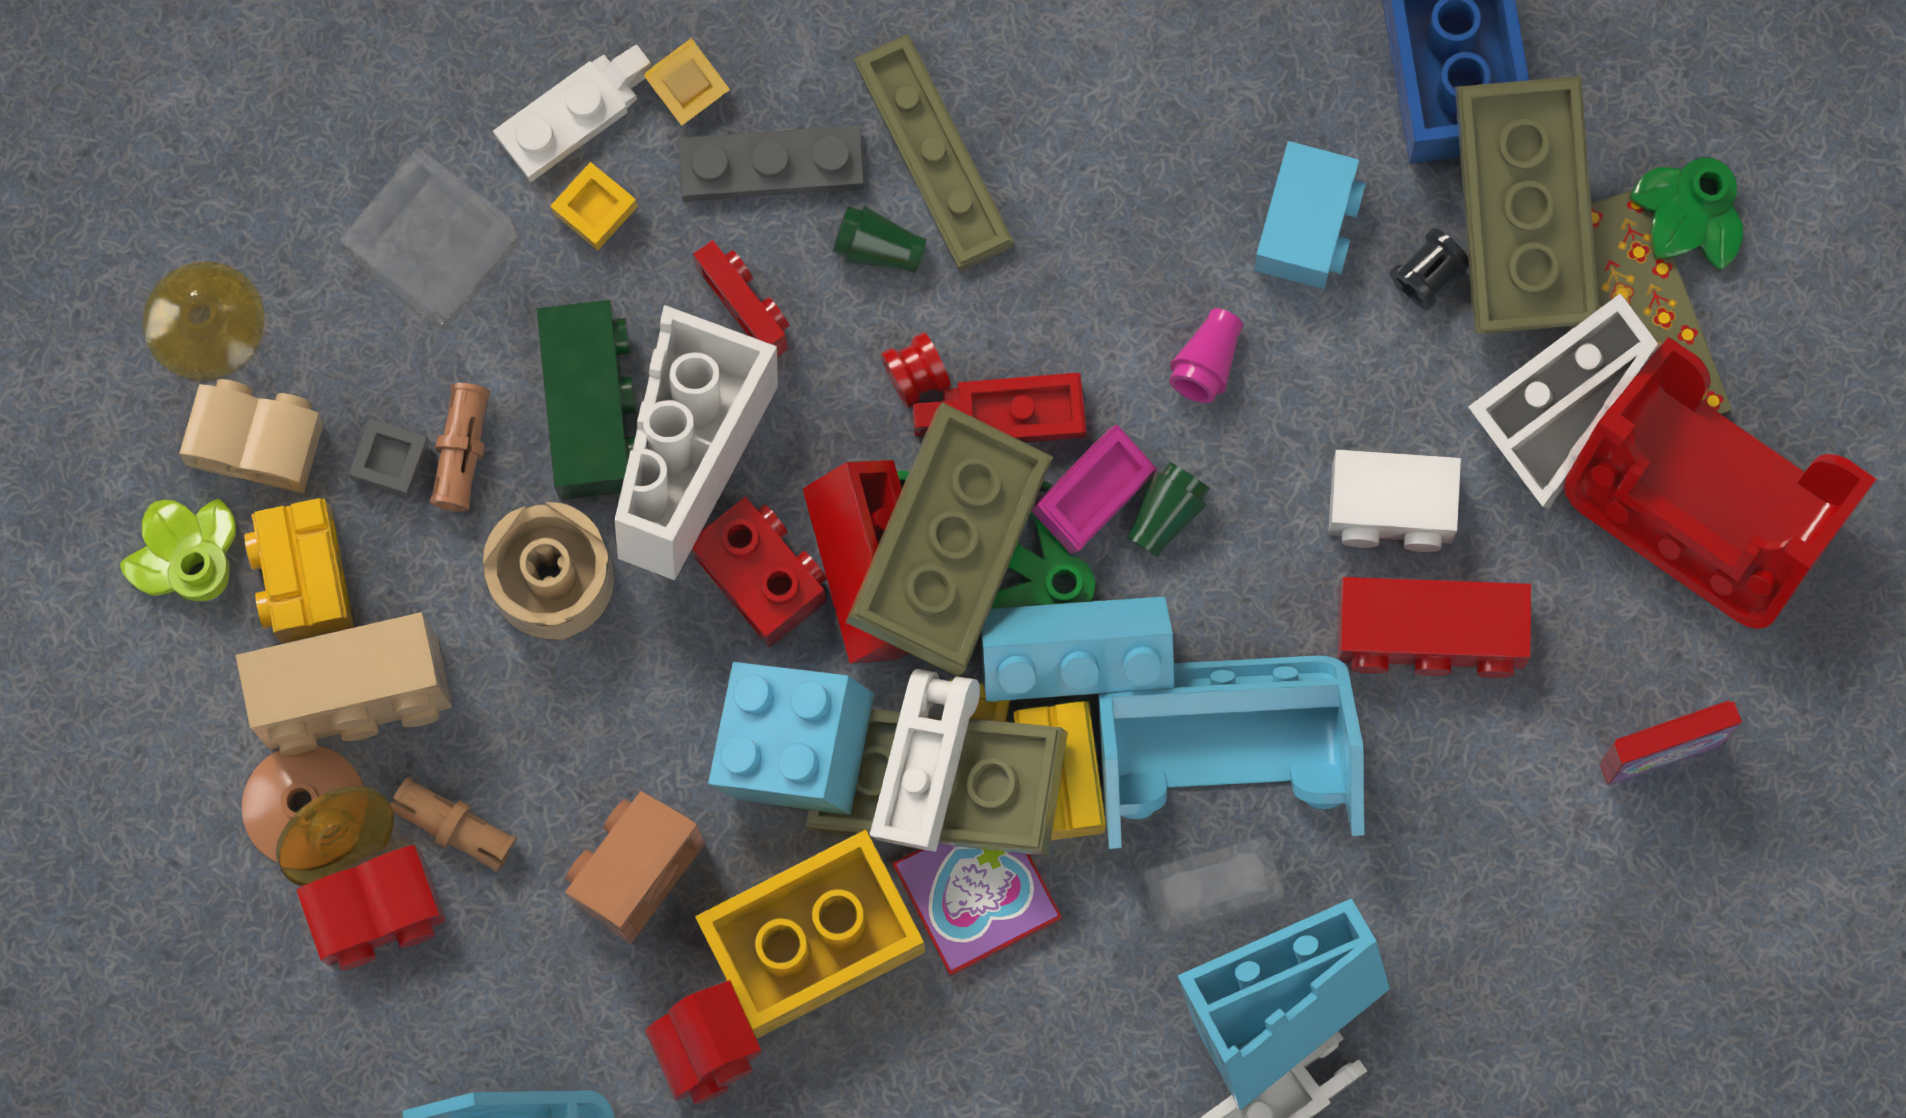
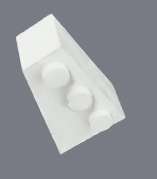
M1619 294L1471 404L1469 409L1542 507L1549 509L1563 490L1568 472L1598 421L1658 350L1660 345L1626 299Z

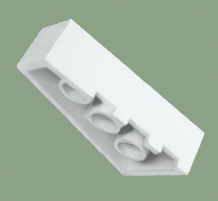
M664 305L660 320L659 338L656 349L653 351L649 368L650 377L645 399L641 403L633 450L630 451L615 516L618 559L675 580L778 388L777 346Z

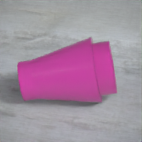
M1214 308L1210 310L1205 322L1170 363V369L1173 373L1169 382L1174 390L1192 401L1205 404L1212 403L1217 394H1222L1226 391L1238 337L1244 327L1240 318L1224 309Z

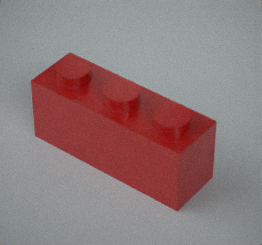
M894 460L845 462L802 488L849 663L858 664L897 660L909 653L846 623V620L902 491Z
M1359 577L1342 578L1339 587L1337 659L1342 662L1351 663V670L1353 672L1381 674L1389 671V664L1414 665V673L1418 675L1445 676L1452 673V666L1477 667V676L1484 678H1509L1514 676V668L1524 669L1530 659L1531 584Z

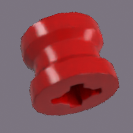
M926 332L914 336L911 345L900 351L890 348L880 353L886 372L906 408L919 403L921 394L931 389L941 392L951 387L944 364Z

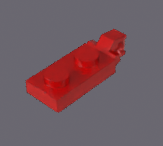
M1078 372L958 382V387L943 390L942 402L913 404L912 414L915 437L925 436L936 409L941 403H945L1024 443L1086 438L1081 373Z

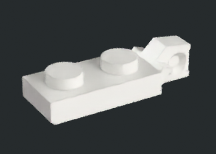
M637 44L614 58L611 62L605 55L595 59L593 63L589 61L493 130L494 136L531 183L628 113L627 108L637 100V96L631 88L645 79L643 74L652 68L651 62Z

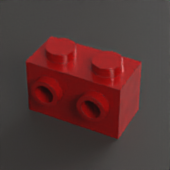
M745 496L700 532L690 552L770 648L827 602L825 591L821 587V584L827 578L806 551L795 556L781 538L788 531L775 513L766 504L757 510Z

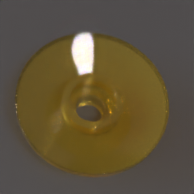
M217 262L187 264L166 275L151 292L143 314L145 340L154 357L165 368L177 375L198 380L221 377L243 365L256 350L264 330V307L255 286L238 270ZM206 306L210 308V316L204 323L194 324L190 322V314L196 307Z
M363 786L343 787L315 798L291 818L279 837L276 848V860L280 870L289 881L298 886H304L325 876L346 870L359 859L382 851L393 831V809L380 792Z

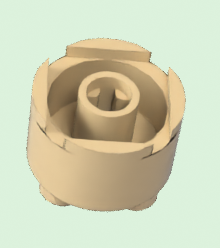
M545 502L542 505L527 508L524 506L511 511L494 527L485 544L483 564L487 588L504 618L523 633L543 639H567L592 625L601 616L610 601L614 587L612 559L598 528L585 514L574 507L562 503ZM557 563L561 570L560 574L555 578L547 576L542 581L537 572L538 567L543 564L546 567L552 568Z

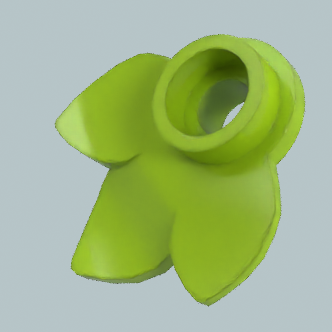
M220 499L209 502L196 515L186 506L174 500L155 501L149 505L142 519V537L147 546L121 561L120 568L122 573L133 586L150 596H159L175 591L179 596L190 601L212 600L224 591L229 581L230 565L226 552L236 537L237 527L235 518L230 509ZM204 562V567L199 573L189 575L190 570L196 564Z

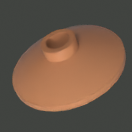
M317 745L318 747L314 750L296 755H281L280 750L264 759L247 781L242 797V818L245 829L253 844L264 855L277 863L299 868L325 864L346 851L357 838L362 828L366 814V795L361 778L349 761L329 748ZM298 792H307L311 795L312 799L310 807L302 813L293 812L290 808L291 798Z

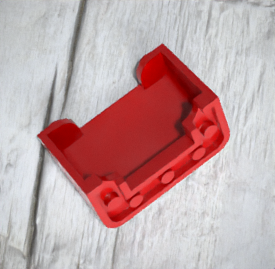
M1668 336L1596 424L1565 478V495L1571 505L1586 518L1736 622L1750 628H1766L1775 621L1864 499L1876 478L1851 460L1834 454L1818 456L1812 461L1805 472L1702 402L1711 384L1710 373L1707 367L1696 354Z

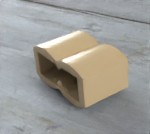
M227 379L217 380L216 386L199 384L179 452L185 465L207 472L304 493L323 428V421L319 412L311 410L313 404L302 397L286 393H278L275 400L256 398L252 396L253 389L251 387Z

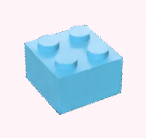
M733 662L708 784L736 800L851 815L875 693L848 675Z

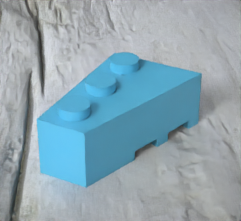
M1352 899L1178 975L1192 1022L1239 1110H1242L1390 990L1377 941Z

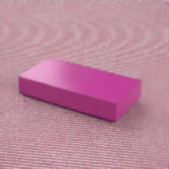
M1118 425L1109 428L1033 505L1031 511L1070 554L1080 551L1158 469Z

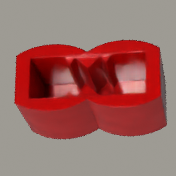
M415 844L383 854L356 867L325 876L296 889L320 960L328 966L338 962L340 970L353 969L373 961L376 958L374 949L397 940L399 947L405 948L427 941L435 936L433 926L446 921L422 851Z
M731 980L690 994L673 1005L668 1010V1014L659 1018L645 1029L647 1038L675 1101L691 1097L694 1105L702 1104L724 1094L729 1090L727 1084L735 1082L753 1072L750 1061L762 1052Z

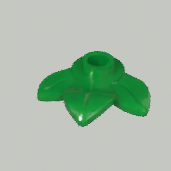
M1701 157L1690 161L1682 169L1659 167L1644 174L1633 188L1629 197L1630 200L1639 207L1654 212L1650 234L1653 256L1656 259L1662 260L1681 256L1695 250L1699 246L1707 261L1717 270H1723L1733 261L1739 251L1743 239V224L1732 205L1737 195V182L1733 172L1723 162L1710 157ZM1706 177L1715 183L1717 187L1716 195H1708L1701 190L1699 185L1700 178Z

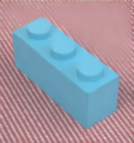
M1165 596L990 609L980 633L981 666L986 702L1174 688L1173 632Z

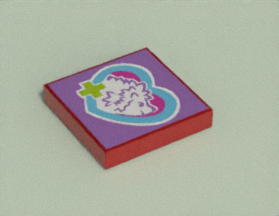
M1728 700L1615 739L1599 764L1606 784L1611 785L1722 746L1742 723L1735 702Z
M938 844L936 852L919 849L892 863L950 977L1062 920V916L1029 854Z

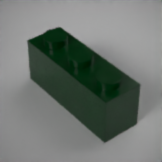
M610 300L536 308L553 480L559 499L565 500L621 493L630 451L633 450L636 437H628L625 414L637 413L633 378H622L619 355L630 354L627 319L615 318Z

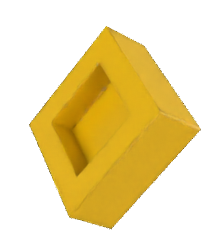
M692 38L643 74L681 126L730 90Z
M590 162L551 204L550 208L556 217L598 251L635 211L638 204L633 196Z

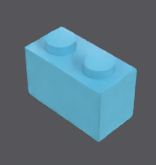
M1288 141L1257 250L1254 271L1325 289L1329 272L1342 273L1351 240L1339 236L1345 215L1357 218L1366 182L1355 180L1359 159Z

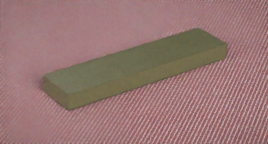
M909 34L854 58V64L958 271L961 272L1014 247V241Z

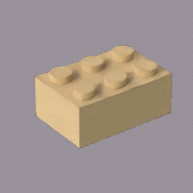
M422 612L236 655L250 728L270 750L279 748L281 755H296L309 752L318 747L316 739L341 734L342 741L366 739L379 733L377 725L402 720L404 727L427 725L440 719L438 711L453 708L438 637Z

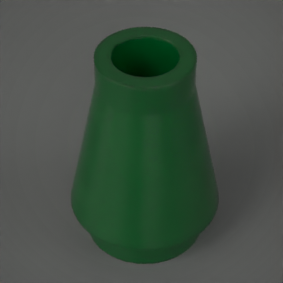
M863 205L862 210L847 206L832 252L845 256V263L903 269L916 273L927 239L911 233Z
M1169 461L1162 473L1155 471L1134 527L1127 538L1158 558L1164 547L1207 506L1203 499L1211 488Z

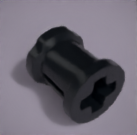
M1436 228L1429 230L1425 235L1426 243L1404 266L1395 265L1389 273L1396 287L1424 310L1431 309L1436 303L1435 295L1457 272L1464 274L1469 269V260L1465 251L1450 236ZM1436 261L1437 265L1425 277L1424 273Z

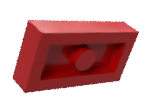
M713 240L693 253L698 272L747 336L777 346V357L786 352L788 345L783 331L789 328L790 325L770 297L760 302L747 284L753 280V276L737 253L731 250L724 255Z

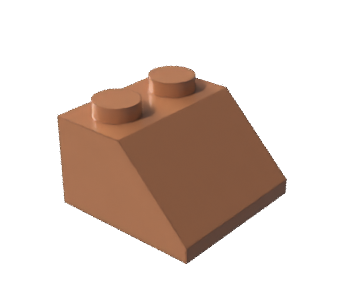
M642 791L639 792L632 803L627 799H623L615 807L603 827L609 833L595 853L586 849L573 863L565 880L571 883L565 891L570 901L630 945L706 844L696 823Z

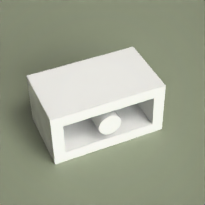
M1336 450L1332 463L1328 535L1342 536V544L1357 548L1376 547L1379 545V539L1404 540L1405 549L1417 552H1435L1441 550V543L1452 544L1457 532L1461 458Z

